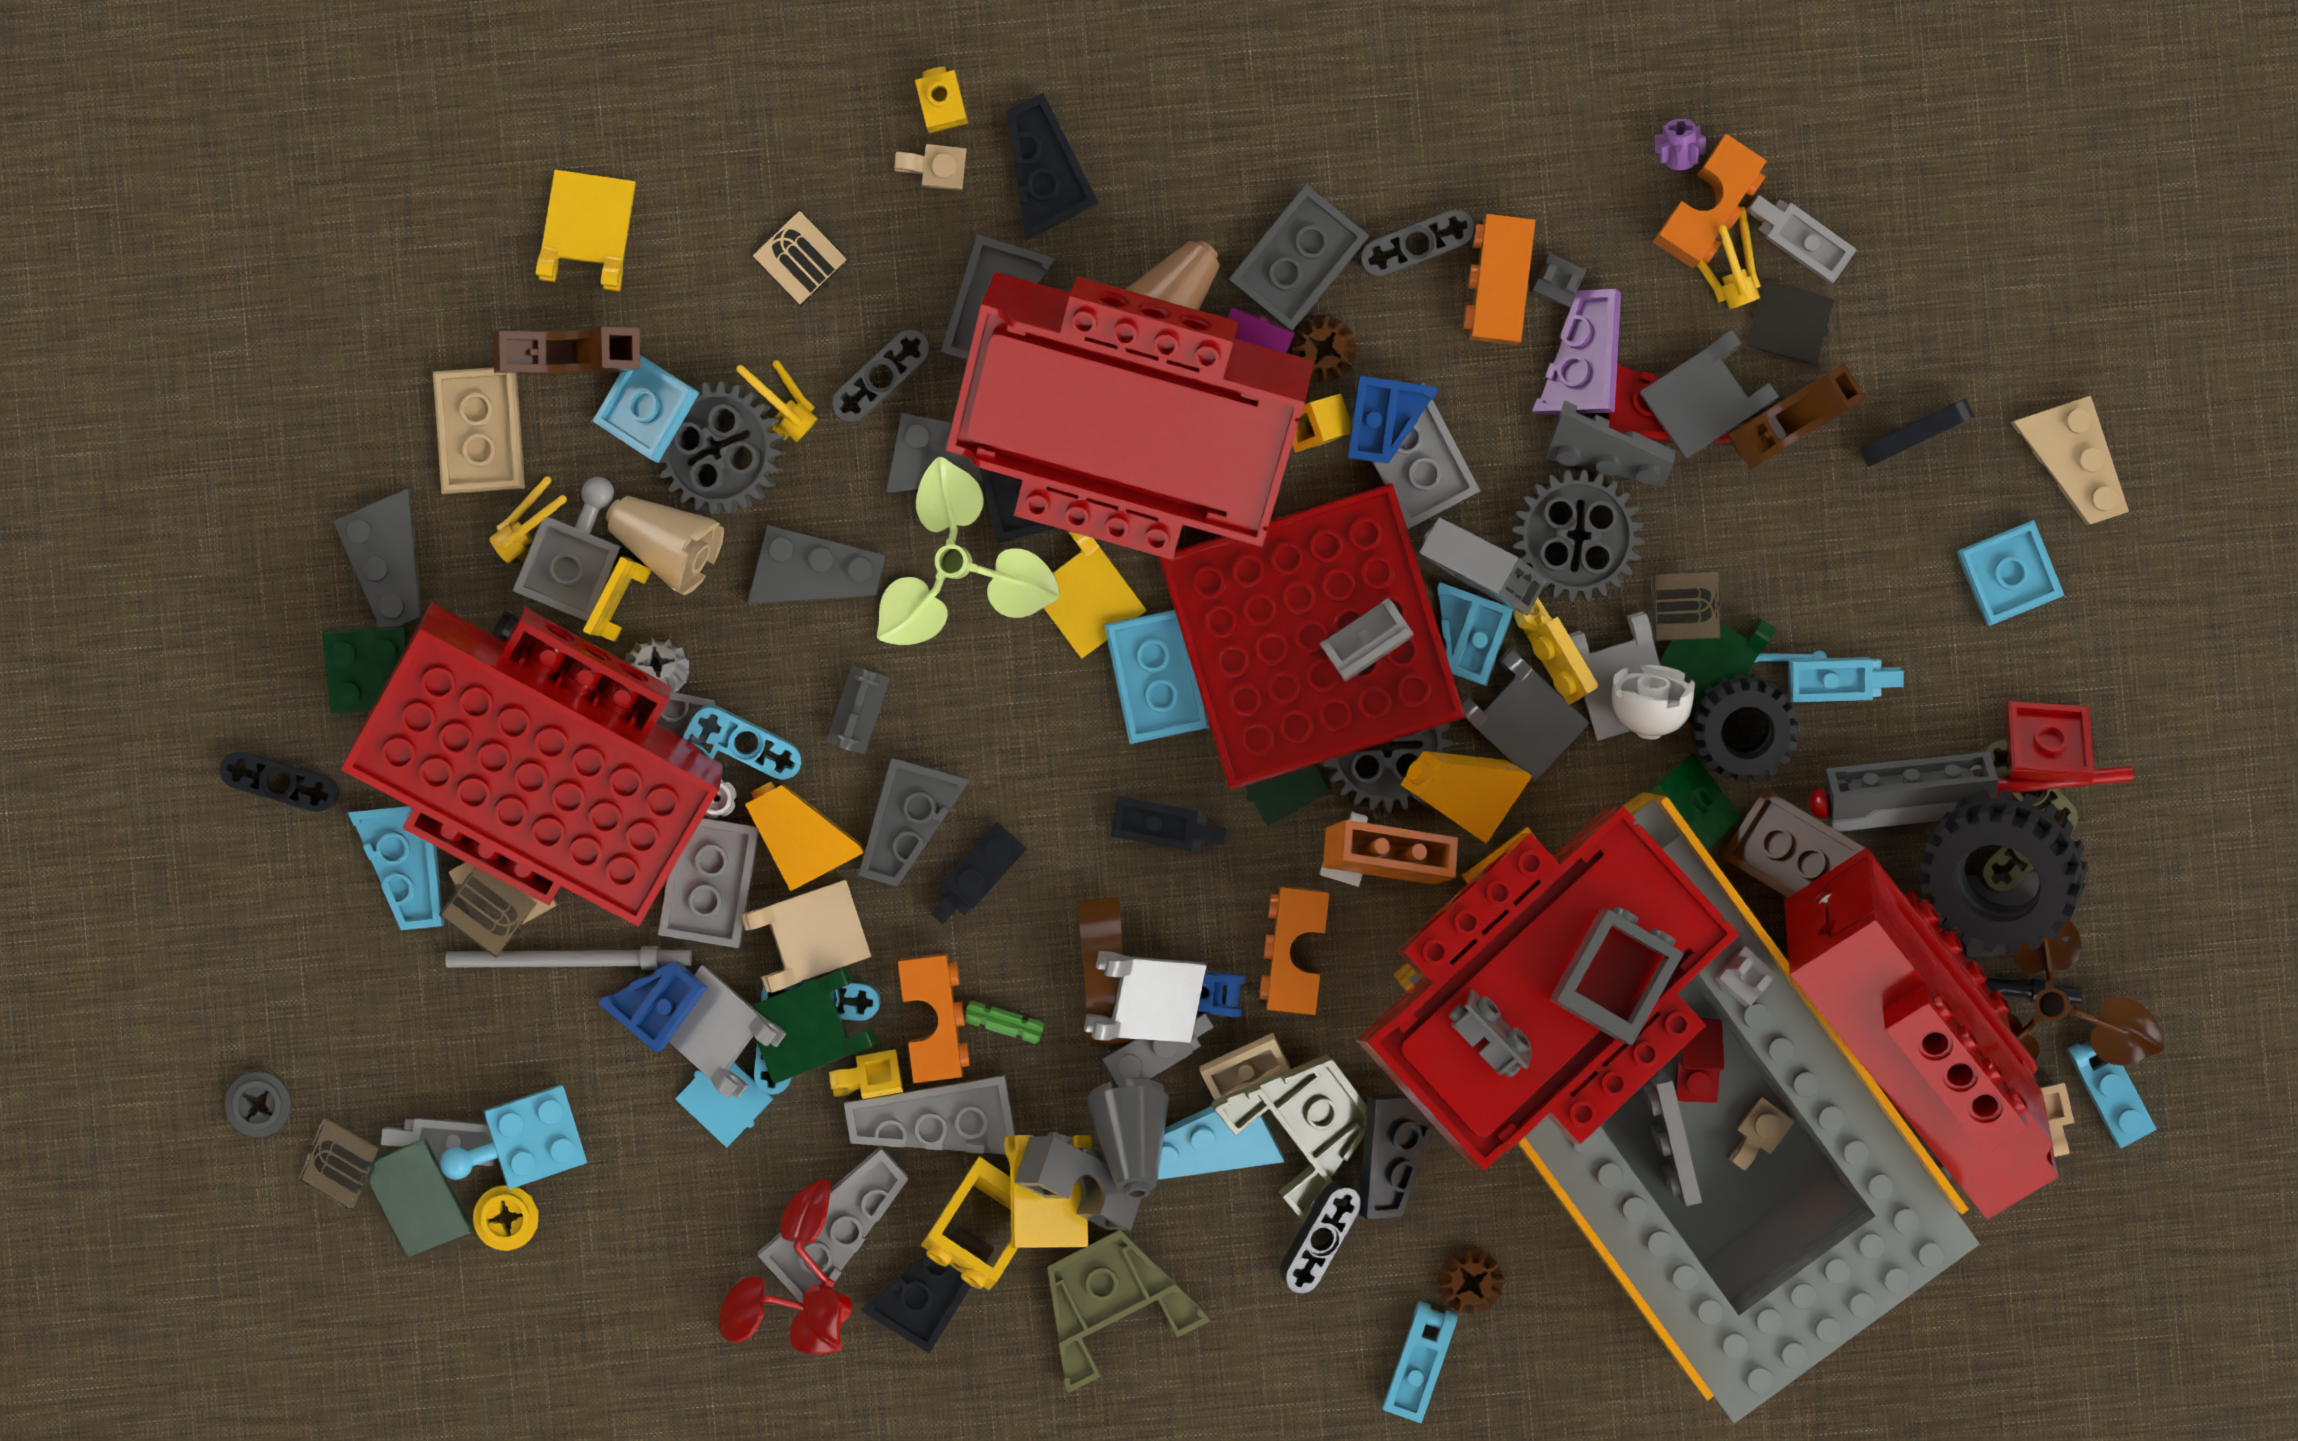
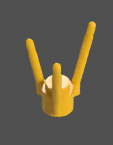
M1740 206L1744 210L1739 217V226L1746 270H1741L1732 240L1725 225L1719 227V232L1732 274L1722 277L1724 282L1722 286L1706 262L1701 260L1697 265L1713 288L1718 303L1726 300L1729 310L1760 298L1757 288L1761 285L1756 275L1746 209L1743 206Z
M778 360L772 363L779 377L798 404L793 400L785 404L743 365H738L736 367L737 372L779 410L775 418L780 419V424L778 423L772 430L776 433L785 434L784 441L790 436L795 442H798L818 418L812 413L815 407L803 396Z
M548 476L529 493L506 520L496 526L498 532L489 538L496 552L508 564L516 558L522 563L525 562L530 550L528 545L533 542L528 532L567 501L566 496L561 495L523 525L517 522L551 483V478Z

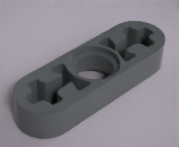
M1450 210L1373 240L1365 246L1361 254V266L1369 276L1384 278L1461 248L1473 236V220L1462 210ZM1454 218L1457 224H1465L1466 229L1461 232L1462 239L1456 240L1454 235L1445 236L1440 239L1444 247L1436 248V238L1429 226L1436 225V232L1438 233L1448 228L1449 219ZM1422 233L1427 237L1429 248L1426 253L1417 256L1407 250L1405 242L1410 234ZM1398 240L1399 252L1406 262L1399 264L1397 255L1389 258L1385 262L1386 268L1380 270L1377 264H1369L1368 260L1373 256V249L1379 248L1381 253H1387L1395 248L1390 241Z
M905 330L899 333L835 393L832 401L835 414L847 423H857L866 418L926 362L930 354V345L926 337L916 330ZM908 339L910 342H914L918 339L921 341L918 347L921 355L916 359L911 355L907 356L901 362L907 369L900 374L897 366L891 360L885 358L886 355L892 351L895 358H897L905 350L901 344L904 340ZM878 365H886L893 372V380L885 388H877L870 382V372ZM862 379L867 389L876 394L877 397L870 402L869 397L865 395L858 403L861 408L859 413L855 415L854 412L849 411L844 414L841 410L845 406L842 398L846 394L852 398L859 394L862 389L856 386V383Z

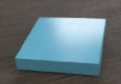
M640 354L641 369L620 372L592 421L649 459L659 463L700 392Z
M2034 520L1956 551L1986 626H1991L2065 596Z

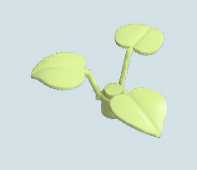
M937 457L928 467L921 479L916 498L917 514L926 529L932 532L950 529L946 545L941 547L935 556V567L938 570L936 581L931 591L923 580L915 577L900 578L888 586L880 602L877 638L886 643L896 645L917 644L933 638L942 630L948 617V610L946 605L935 598V596L940 592L946 577L960 579L965 577L970 571L992 577L993 579L987 588L988 599L996 611L1012 618L1030 616L1056 602L1059 598L1058 585L1052 571L1037 555L1030 551L1016 548L1004 550L997 557L995 571L973 564L970 553L965 548L956 545L957 525L967 526L976 521L982 511L984 498L978 482L969 473L955 466L944 457Z

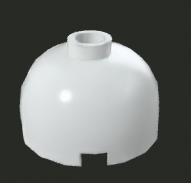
M1640 665L1644 673L1628 674V667L1621 669L1614 675L1612 687V707L1621 724L1637 733L1641 738L1658 739L1661 735L1677 730L1686 722L1693 705L1695 683L1693 680L1690 683L1685 682V673L1658 665Z

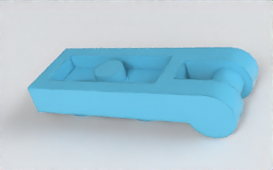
M2090 1040L2081 1045L2077 1042L2066 1048L2076 1071L2118 1148H2123L2157 1130L2123 1066L2109 1064L2104 1061L2092 1068L2089 1059L2097 1054L2093 1050Z
M1418 1301L1382 1406L1384 1411L1422 1424L1457 1323V1313L1445 1310L1442 1313L1431 1309V1304ZM1426 1324L1439 1329L1436 1340L1422 1335Z

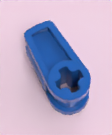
M1205 972L1202 986L1208 989L1209 994L1208 996L1200 997L1197 1011L1220 1016L1241 1017L1242 1008L1238 1007L1240 984H1245V975ZM1226 985V1003H1223L1224 986Z

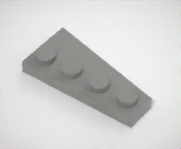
M882 1146L878 1147L830 1189L829 1206L824 1227L813 1243L803 1244L805 1251L824 1274L835 1282L851 1256L863 1244L866 1235L873 1225L880 1220L908 1180V1175ZM780 1232L758 1251V1257L798 1301L803 1303V1296L806 1290L811 1285L821 1284V1281L793 1247L794 1242L784 1240Z

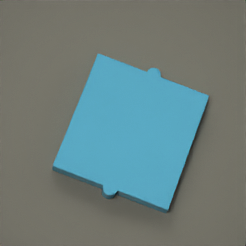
M735 1061L729 1068V1071L739 1076L748 1084L740 1098H735L733 1095L727 1098L715 1088L712 1081L700 1070L694 1073L695 1079L676 1098L726 1148L746 1127L751 1128L754 1126V1119L774 1099L771 1095L762 1092L757 1087L755 1080Z

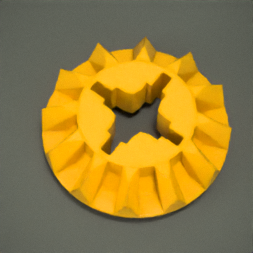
M499 1185L488 1190L480 1197L474 1208L473 1224L479 1238L488 1246L503 1251L514 1250L525 1245L533 1237L538 1228L539 1210L533 1201L532 1195L527 1194L519 1187L508 1189L507 1185ZM503 1201H505V1206H508L509 1212L522 1213L523 1215L511 1222V1234H509L504 1222H497V1220L490 1222V1219L502 1213Z

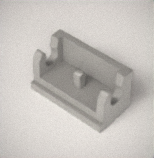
M1387 598L1381 604L1320 643V645L1346 682L1414 635L1395 605Z

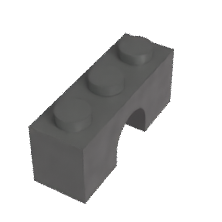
M1049 1132L1048 1136L1029 1138L1014 1183L1044 1198L1069 1199L1073 1186L1078 1181L1082 1196L1077 1215L1107 1230L1132 1229L1142 1198L1130 1199L1125 1194L1116 1190L1108 1165L1101 1161L1103 1157L1101 1154L1086 1148L1077 1149L1071 1145L1072 1140L1069 1137L1055 1132Z

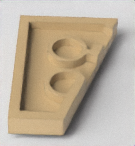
M2091 396L2010 422L2017 433L2021 434L2032 448V453L2038 461L2047 468L2058 483V488L2086 525L2129 512Z

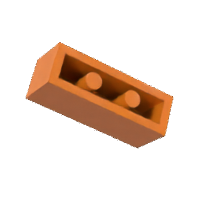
M1486 214L1483 218V224H1475L1473 248L1480 249L1478 265L1471 264L1468 278V288L1475 289L1473 305H1466L1463 321V329L1470 330L1469 340L1518 345L1521 342L1535 219Z
M1344 820L1326 827L1323 868L1436 885L1456 878L1458 837Z

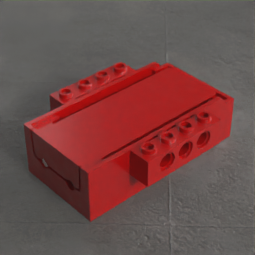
M995 272L980 306L946 451L968 457L979 468L1023 480L1014 516L1171 560H1173L1182 525L1263 547L1305 403L1314 361L1235 339L1239 321L1077 276L1070 293Z
M431 602L356 735L341 770L410 806L411 809L407 814L402 829L547 905L551 904L559 888L562 886L639 927L720 790L723 764L702 753L692 742L656 723L669 701L672 686L526 607L505 642Z
M1624 806L1602 809L1553 856L1532 833L1521 834L1396 950L1421 979L1356 1039L1362 1048L1472 1167L1485 1171L1502 1154L1516 1146L1546 1116L1549 1117L1570 1142L1583 1143L1707 1026L1677 993L1740 934L1728 920L1722 919L1724 916L1640 824H1633L1636 819ZM1615 906L1621 907L1638 917L1639 920L1636 925L1651 933L1652 929L1656 928L1676 940L1673 947L1684 953L1633 1045L1623 1044L1549 1001L1599 910L1610 909L1613 911ZM1611 927L1575 991L1628 1021L1663 956ZM1472 989L1481 998L1483 996L1490 998L1499 1008L1501 1018L1511 1028L1516 1027L1520 1029L1531 1043L1533 1053L1529 1067L1525 1069L1521 1065L1520 1070L1511 1078H1508L1505 1074L1499 1075L1479 1054V1050L1489 1042L1485 1037L1472 1047L1451 1026L1453 1020L1448 1016L1449 1013L1458 1004H1462L1465 1008L1469 992Z
M1867 847L1784 900L1790 976L1985 1218L1988 1220L2058 1178L2044 1096L2040 1087L2033 1079L2037 1071L2036 1061L2010 1029L2007 1012L2010 1011V1006L1999 990L1991 991L1985 983L1987 978L1984 971L1975 960L1968 962L1961 953L1963 951L1962 944L1953 931L1948 930L1945 932L1937 921L1940 919L1932 904L1926 899L1921 902L1913 891L1904 895Z

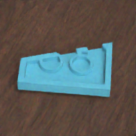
M411 807L348 812L353 826H356L362 839L363 848L368 859L372 861L382 883L381 887L400 929L409 930L443 926L444 916L442 915L443 906L437 848L433 844L402 829Z
M1210 1106L1165 1127L1158 1180L1284 1162V1157L1262 1115L1235 1136L1214 1108Z

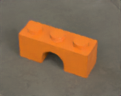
M1725 134L1697 173V176L1706 181L1714 190L1716 197L1714 208L1708 211H1699L1681 201L1674 208L1653 240V243L1692 269L1701 260L1708 264L1721 245V242L1716 240L1720 233L1719 227L1725 225L1730 230L1744 210L1738 204L1745 193L1753 196L1766 177L1760 171L1767 160L1728 134Z
M1279 886L1278 894L1270 895L1268 918L1275 919L1274 935L1266 934L1264 959H1271L1269 976L1261 975L1259 999L1266 1000L1265 1007L1267 1010L1316 1015L1320 973L1303 970L1295 966L1291 961L1290 948L1293 941L1303 933L1325 934L1329 902L1328 891Z
M949 953L899 959L898 968L903 1002L916 1000L927 1002L935 1009L938 1016V1026L933 1034L924 1038L910 1039L908 1042L913 1083L962 1077L964 1074L963 1067L970 1066L968 1043H960L958 1027L965 1026L962 1001L955 1002L953 986L960 985L957 961L950 962Z

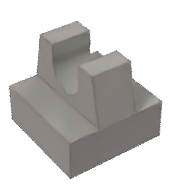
M1743 946L1738 949L1714 979L1741 1004L1748 1007L1755 1002L1777 974L1750 949Z

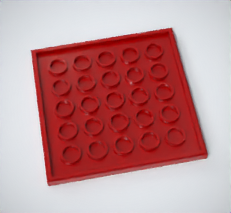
M1393 483L1272 520L1269 523L1263 547L1220 536L1175 550L1173 560L1158 556L1230 791L1466 718ZM1389 598L1412 630L1414 636L1345 682L1320 643Z

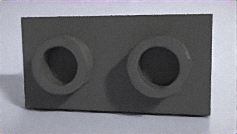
M851 665L826 740L827 743L865 755L890 677Z
M1472 989L1469 992L1465 1008L1462 1004H1458L1449 1013L1448 1016L1453 1020L1451 1026L1472 1047L1485 1037L1489 1042L1479 1050V1054L1499 1075L1505 1074L1508 1078H1511L1520 1070L1521 1065L1525 1069L1529 1067L1533 1053L1531 1043L1520 1029L1516 1027L1511 1028L1501 1018L1499 1008L1490 998L1486 996L1481 998Z

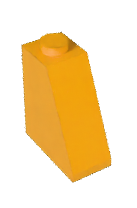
M1423 751L1419 758L1410 765L1407 775L1400 785L1487 844L1532 775L1507 760Z
M771 781L750 792L754 800L746 803L745 806L790 891L865 853V849L860 842L785 784L775 788Z

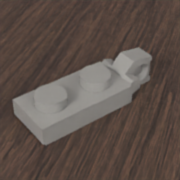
M1758 195L1746 209V212L1762 223L1758 231L1765 235L1767 240L1829 284L1835 282L1857 251L1856 248L1793 203L1787 204L1780 199L1774 206Z
M1203 1012L1196 1016L1191 1043L1134 1039L1105 1056L1102 1060L1118 1087L1125 1086L1124 1079H1150L1191 1055L1195 1049L1201 1046L1197 1037L1212 1029L1213 1024L1208 1015Z
M429 1118L405 1119L404 1128H382L381 1145L403 1147L402 1156L411 1157L410 1160L440 1162L441 1156L449 1148L462 1147L469 1151L493 1142L487 1123ZM495 1159L478 1165L493 1166Z

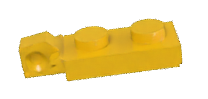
M1537 598L1528 616L1515 609L1513 610L1518 627L1523 628L1524 633L1532 644L1535 655L1543 662L1553 679L1556 690L1563 696L1568 705L1598 688L1597 681L1558 617L1552 619L1539 598Z

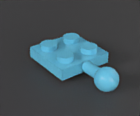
M560 1084L483 1110L493 1142L469 1151L462 1147L449 1148L441 1156L440 1168L446 1177L459 1180L466 1177L471 1172L473 1166L498 1158L507 1188L512 1189L586 1164L587 1160L563 1085Z

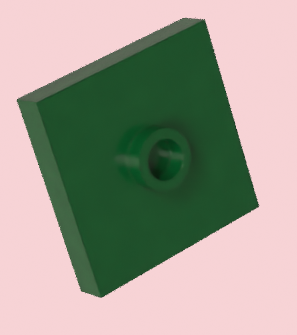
M1694 753L1683 758L1648 791L1651 794L1667 796L1707 851L1741 818Z

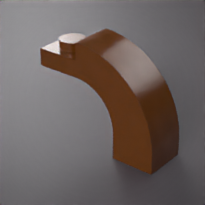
M597 327L588 330L562 332L495 331L493 332L494 373L551 376L607 374L641 369L640 328Z
M1844 363L1749 420L1729 435L1734 442L1737 454L1745 460L1751 470L1804 435L1849 410L1866 397Z
M1119 897L1078 901L1086 1011L1087 1014H1097L1112 1018L1120 977L1106 976L1104 974L1105 970L1096 968L1099 951L1124 955ZM1089 1032L1090 1046L1131 1042V1039L1128 1038L1096 1040L1092 1038V1032Z

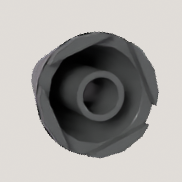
M1131 1078L1124 1079V1087L1112 1089L1111 1082H1108L1093 1089L1087 1096V1107L1116 1190L1125 1194L1127 1198L1140 1199L1148 1196L1150 1191L1157 1186L1169 1097L1168 1092L1165 1093L1164 1085L1149 1079Z

